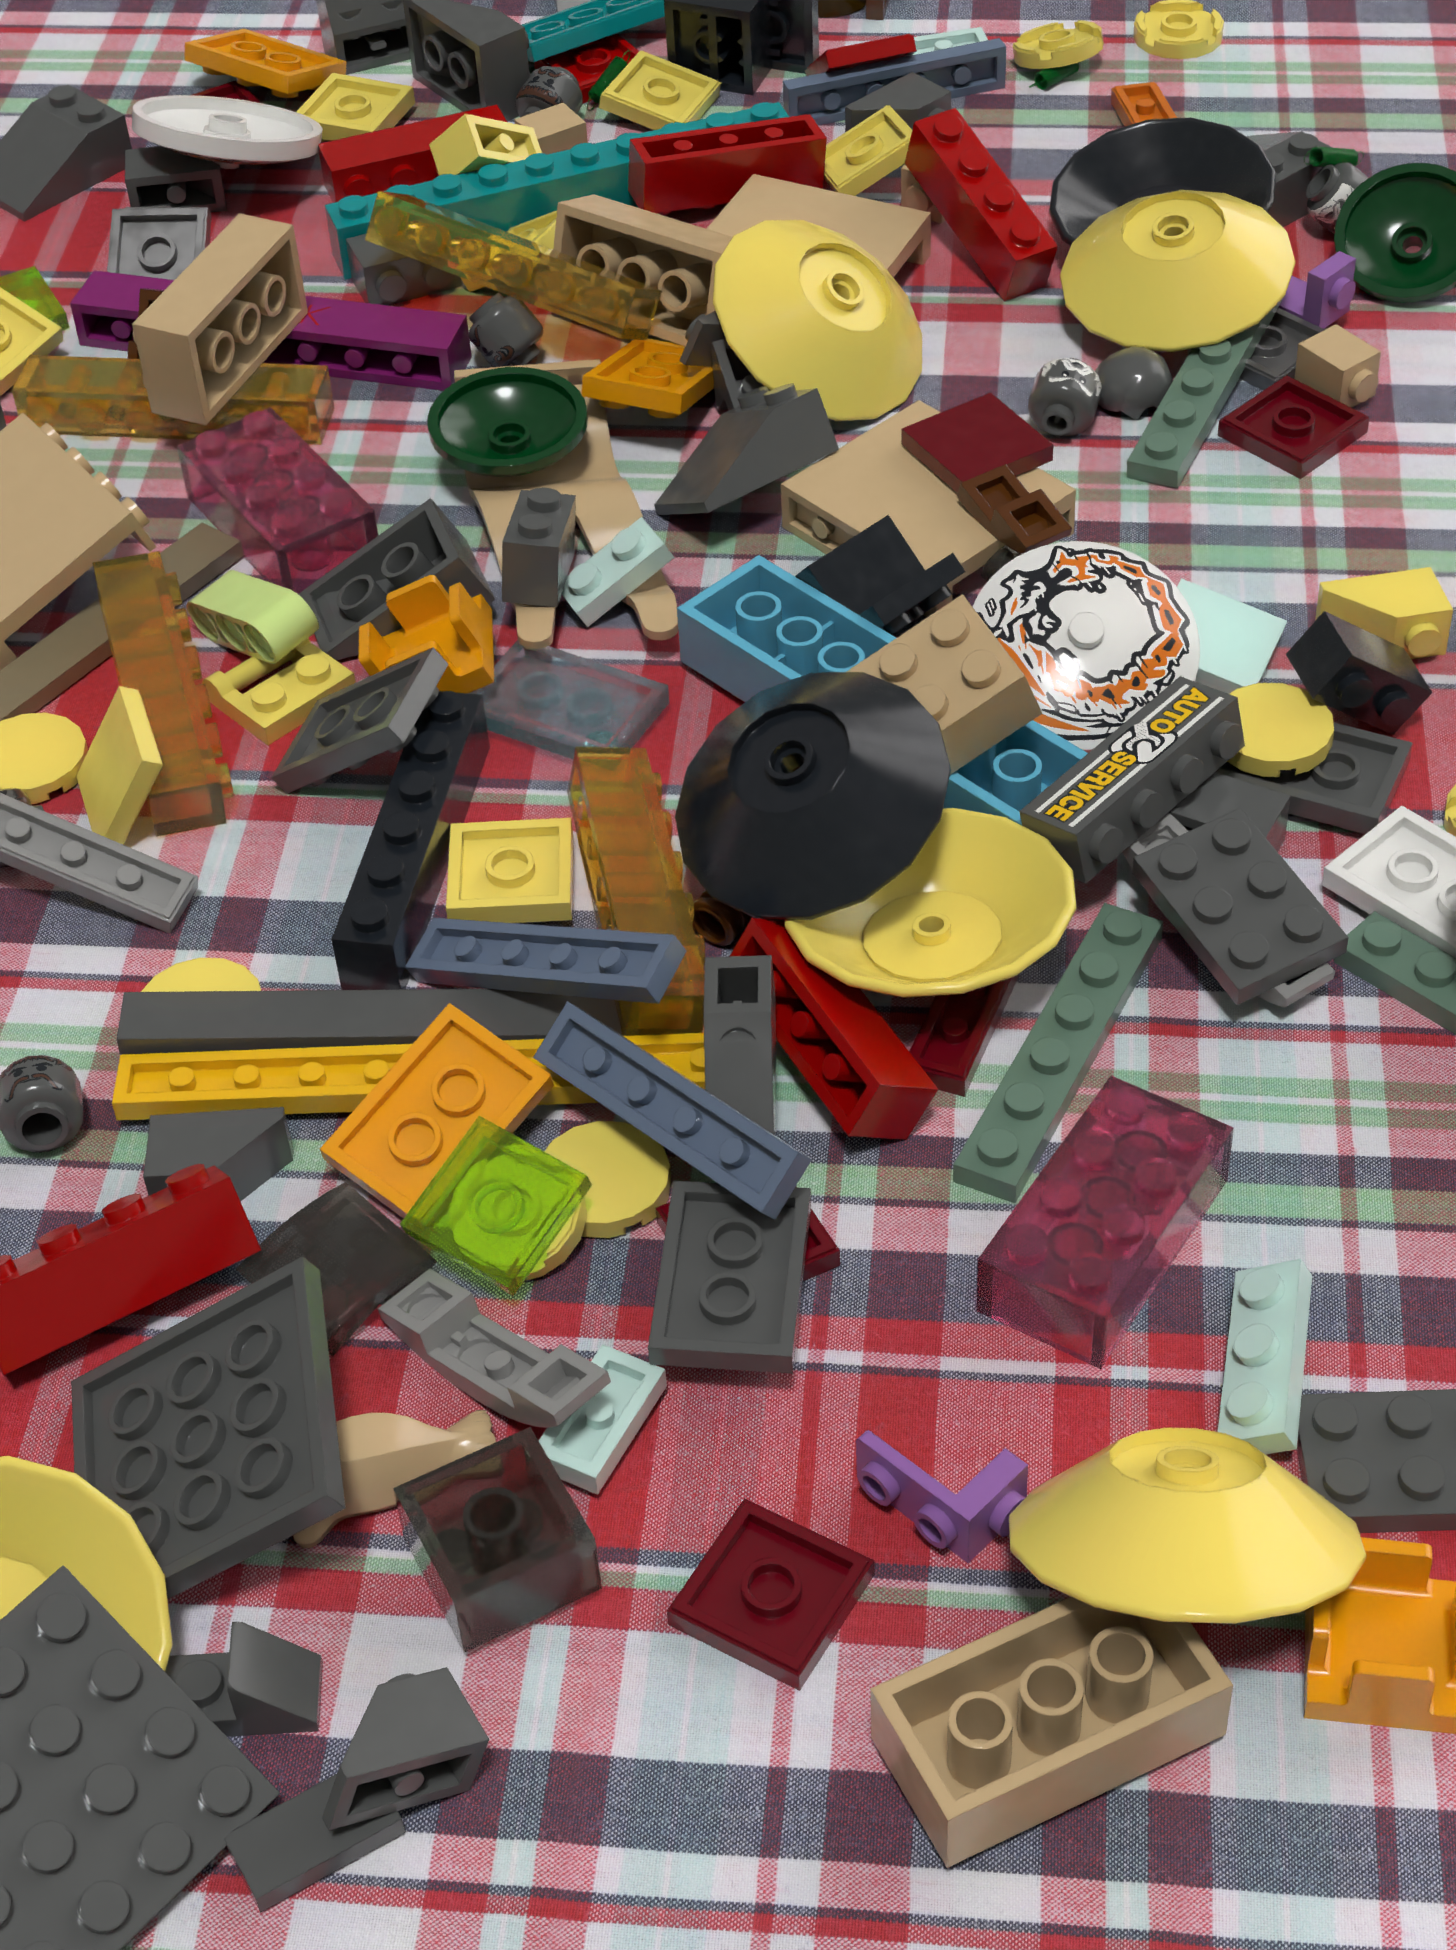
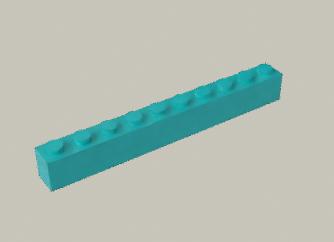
M762 102L753 105L750 109L732 113H713L706 119L688 123H669L661 129L639 134L625 133L616 139L600 143H580L569 150L551 154L536 153L528 156L525 160L503 165L488 164L472 172L458 175L443 174L428 182L410 186L395 185L386 191L366 196H347L339 202L325 205L332 255L344 280L352 278L346 245L347 238L439 215L457 243L458 253L492 246L511 227L556 211L558 202L595 194L638 208L628 191L630 139L790 116L779 102Z

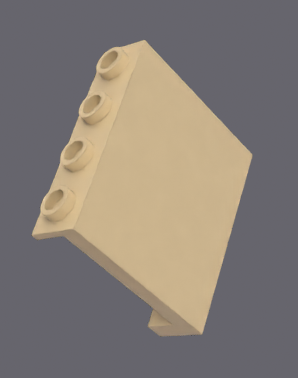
M753 174L707 228L708 230L733 237L765 220H805L844 234L877 258L893 278L906 261L924 265L931 255V212Z
M920 400L781 483L782 527L827 554L889 514L925 570L951 553H954L966 572L947 584L951 592H953V585L1010 549L991 535L958 500L957 493L901 444L902 428L941 413ZM1038 467L1016 476L1029 493L1042 489L1072 527L1069 536L1074 534L1076 489ZM952 595L923 615L929 617L950 603Z
M21 413L0 431V670L17 658L4 641L131 534L150 552L156 548L154 542L143 529L150 521L135 502L128 496L120 502L119 499L122 495L101 471L92 476L95 472L94 469L75 447H71L66 452L67 444L51 425L46 422L39 428L24 413Z

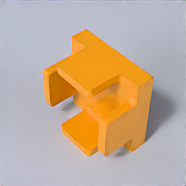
M428 575L386 595V606L403 628L383 636V638L371 622L359 626L358 658L370 676L434 647L448 663L445 672L437 684L439 691L471 693L494 683L492 608L482 594L471 598L460 582L450 586L448 594L435 575Z
M1361 1537L1367 1558L1349 1587L1345 1591L1305 1610L1304 1718L1456 1734V1581L1429 1578L1432 1566V1546L1429 1544Z

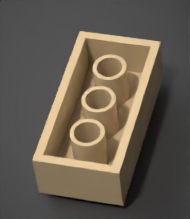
M595 194L558 202L548 301L686 346L688 341L685 339V335L690 324L699 315H708L715 311L713 305L714 268L732 237Z
M239 213L132 323L133 339L137 345L143 371V384L147 389L152 413L207 425L306 316L308 309L293 224Z
M963 594L846 671L865 672L908 689L940 724L951 767L950 775L1042 714L1025 675Z
M1069 1597L870 1688L871 1738L942 1861L948 1868L1226 1735L1233 1684L1190 1622L1152 1620L1095 1608L1073 1597Z

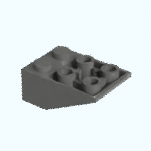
M316 0L324 53L347 61L346 75L410 60L403 0Z

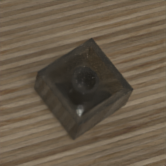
M531 1427L393 1488L404 1540L464 1653L602 1589L595 1537Z

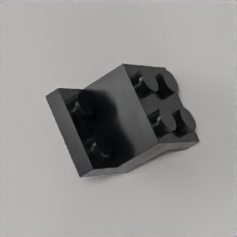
M664 0L668 61L721 82L720 91L754 95L771 69L805 74L807 67L819 57L818 0Z
M888 514L807 566L795 577L893 635L951 596L953 593L947 584L966 571L954 553H951L925 570Z

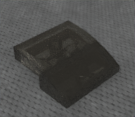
M345 1182L318 1197L290 1217L260 1244L261 1251L247 1257L236 1270L252 1284L302 1256L320 1270L328 1351L333 1357L379 1304L383 1305L429 1268L431 1269L437 1261Z

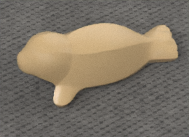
M476 1410L447 1429L431 1426L411 1417L392 1413H366L336 1421L346 1508L294 1534V1541L302 1548H312L320 1543L336 1524L346 1518L381 1512L413 1502L433 1491L456 1473L485 1471L495 1468L499 1462L496 1438L492 1433L490 1416L486 1410Z

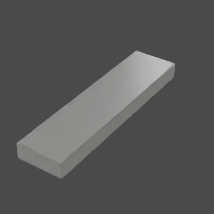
M0 793V862L171 934L198 888V876Z

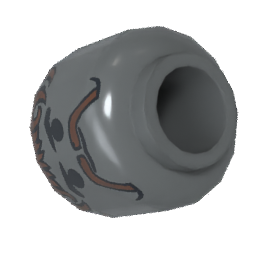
M542 66L533 71L515 98V108L519 118L560 103H565L577 114L583 104V95L577 79L572 73L561 67Z
M499 292L469 317V320L473 323L469 330V339L491 367H503L511 364L513 366L527 365L541 353L535 344L543 335V326L517 295H509L504 298Z
M46 1055L27 1056L14 1061L1 1073L0 1131L9 1143L18 1149L33 1153L49 1152L65 1146L78 1134L84 1120L80 1081L69 1065L60 1059Z

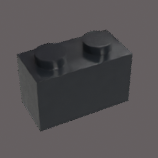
M1325 611L1286 653L1287 658L1312 699L1392 735L1399 730L1433 693L1404 648Z

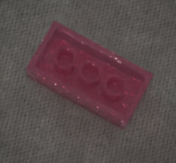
M271 407L263 411L249 413L241 420L216 430L203 432L196 438L177 445L188 499L218 530L241 540L243 557L267 582L291 589L299 595L308 586L379 536L375 510Z
M1110 1076L979 1256L977 1265L976 1311L1094 1367L1102 1369L1228 1181L1234 1127L1114 1076Z

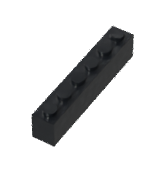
M439 691L435 700L421 712L414 725L417 728V732L414 738L403 748L331 939L341 990L406 989L411 974L405 966L428 927L448 869L450 824L464 823L490 749L483 695Z

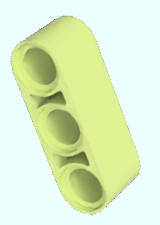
M229 570L187 602L186 605L191 619L209 640L270 664H276L319 629V623L314 612L296 592L235 570Z

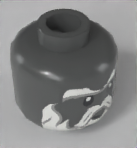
M1339 163L1335 166L1327 165L1323 167L1312 178L1306 190L1308 213L1314 220L1334 234L1339 212L1346 199L1369 177L1351 163Z
M1074 358L1054 359L1044 364L1036 374L1029 396L1028 412L1031 420L1041 430L1050 435L1069 437L1086 431L1094 420L1101 396L1102 385L1099 376L1086 363Z

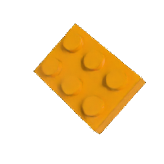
M239 29L185 42L184 61L203 66V72L207 74L236 77L237 83L244 86H264L270 88L271 94L277 97L294 98L298 96L299 91L307 89L317 90L332 73L346 75L347 61L247 29Z
M637 337L583 375L581 394L583 397L598 399L599 404L606 408L625 409L635 406L648 409V414L654 417L676 418L714 388L712 366L684 365L679 360L685 346Z
M449 1003L323 1144L320 1152L325 1161L426 1235L451 1206L457 1189L472 1169L486 1160L489 1161L554 1086L552 1075Z

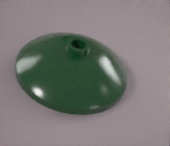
M1430 163L1396 165L1372 175L1349 195L1336 221L1334 241L1336 253L1341 251L1356 258L1353 281L1359 289L1379 299L1407 303L1428 300L1456 287V171ZM1411 246H1418L1421 248V250L1416 253L1405 252V250Z
M528 367L489 369L458 380L435 399L430 407L427 418L429 438L439 455L463 470L492 477L526 475L555 464L579 444L588 424L586 402L577 387L557 374Z

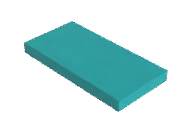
M591 0L522 24L529 39V47L527 49L528 61L536 62L665 16L664 0Z

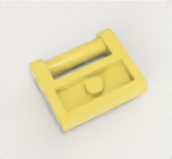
M308 638L276 664H270L250 657L226 673L216 671L202 681V687L207 698L216 708L266 745H270L302 725L317 700L356 683L354 672L316 647ZM290 660L293 662V664L244 694L239 692Z

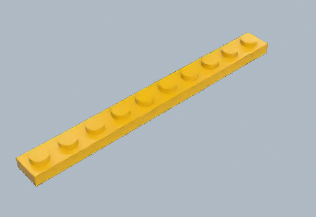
M704 1033L624 1036L705 1089ZM544 1039L503 1040L552 1075L554 1086L538 1105L599 1103L533 1058ZM412 1044L122 1054L118 1064L112 1106L117 1121L150 1119V1115L284 1107L285 1114L353 1112Z

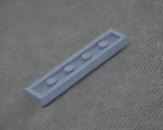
M1000 38L784 80V110L790 117L810 114L817 125L845 120V106L911 72L951 91V99L1005 88L1006 45Z
M433 918L405 968L420 983L659 1004L687 950L674 934Z
M568 1001L533 1057L737 1197L773 1219L777 1218L812 1161L806 1155Z

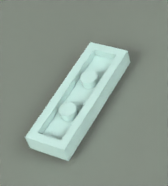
M1302 1259L1235 1272L1218 1432L1226 1433L1249 1442L1265 1455L1297 1449L1312 1274Z

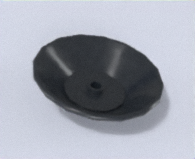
M1191 117L1148 119L1106 132L1074 153L1053 181L1049 215L1062 241L1071 246L1099 216L1137 198L1178 190L1226 193L1260 206L1268 213L1274 205L1276 171L1262 147L1231 126Z
M865 672L809 673L758 692L715 726L686 769L675 814L684 864L712 899L754 918L812 920L866 901L912 865L941 821L951 767L940 724L908 689Z

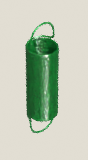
M617 56L612 60L588 92L589 100L592 99L600 104L602 92L628 65V60L624 61L623 57L617 58Z
M1080 62L1063 67L1043 69L1035 74V83L1030 85L1029 88L1037 85L1042 90L1047 89L1079 70Z
M1314 147L1307 152V154L1310 152L1309 164L1316 167L1335 166L1339 163H1351L1354 166L1359 164L1357 163L1358 152L1355 149Z

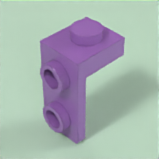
M1339 251L1309 271L1307 282L1291 276L1286 295L1282 299L1279 308L1323 329L1350 310V302L1356 287L1353 281L1356 258Z
M866 1430L856 1440L857 1478L866 1494L880 1505H892L914 1522L919 1533L930 1544L940 1549L947 1547L967 1563L978 1555L998 1534L1001 1537L1009 1535V1515L1027 1497L1028 1464L1006 1448L963 1489L954 1494L871 1431Z

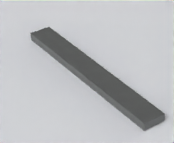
M499 989L124 992L117 1044L119 1054L413 1044L449 1003L502 1040L545 1039L567 1001L589 1013L622 1036L637 1035L636 1002Z

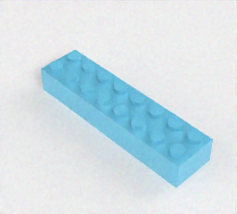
M760 555L677 607L681 662L744 702H747L762 690L809 673L846 672L896 639L895 636L877 627ZM1032 720L952 773L949 778L943 808H958L1003 816L1022 825L1019 811L1088 753Z

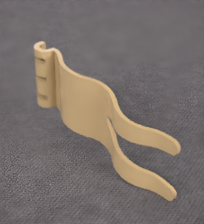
M600 359L503 367H528L548 371L565 378L582 393L583 375L599 365L601 361ZM503 367L454 370V379L457 382L462 378L481 371ZM584 397L588 416L586 432L579 444L555 464L537 472L512 477L484 476L465 470L469 494L477 504L484 520L501 576L502 541L521 490L530 491L535 488L545 487L555 489L560 494L576 495L575 521L579 525L592 555L611 542L620 531L631 526L639 518H643L629 483L620 476L617 470L611 446L605 407L599 404L598 399ZM660 569L621 600L635 610L644 635L652 640H667L678 633L675 594L668 586ZM511 603L516 614L518 643L528 650H542L549 647L553 642L556 607Z

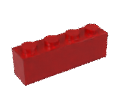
M496 104L319 143V157L324 186L332 202L335 203L347 196L375 194L386 191L395 185L410 186L432 181L439 175L429 144L464 114L504 122H507Z
M953 108L915 121L905 165L1004 302L1046 287L1058 245L959 111Z
M810 114L630 139L628 191L638 208L666 215L676 210L690 208L709 209L717 204L729 203L753 174L823 189L827 137Z
M752 917L730 956L772 955L776 992V1040L848 1136L907 1140L939 1090L861 989L849 987L808 963L786 931L785 921Z
M195 1164L183 1168L166 1179L165 1182L168 1187L143 1199L141 1194L122 1197L102 1209L104 1217L80 1229L77 1228L76 1224L56 1228L37 1240L38 1249L14 1260L11 1255L0 1256V1371L2 1374L6 1375L261 1251L230 1176L215 1165L207 1169L204 1164Z

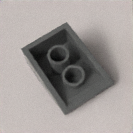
M403 0L413 78L462 112L497 104L507 121L519 117L515 108V98L531 76L527 55L529 39L525 27L495 9L451 0Z
M69 84L55 87L49 91L48 95L32 102L0 140V208L25 222L125 170V150L132 149L125 115Z
M1302 131L1246 136L1262 147L1276 171L1274 205L1268 214L1282 227L1309 214L1306 190L1312 178L1323 167L1309 164L1310 152L1308 154L1307 152L1314 147L1331 146L1319 141L1314 135Z
M794 383L770 391L767 386L760 387L740 395L737 398L740 406L721 414L654 504L657 514L709 513L839 450L818 388L796 390Z
M431 498L299 593V596L310 606L318 620L319 629L314 634L320 649L335 660L359 655V626L371 622L382 638L403 628L386 606V595L428 575H435L448 594L449 587L460 582L471 598L482 594L488 604L495 600L467 540Z

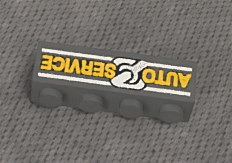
M1178 677L1019 811L1022 826L1047 838L1073 870L1074 879L1086 884L1245 746L1238 697L1187 678Z

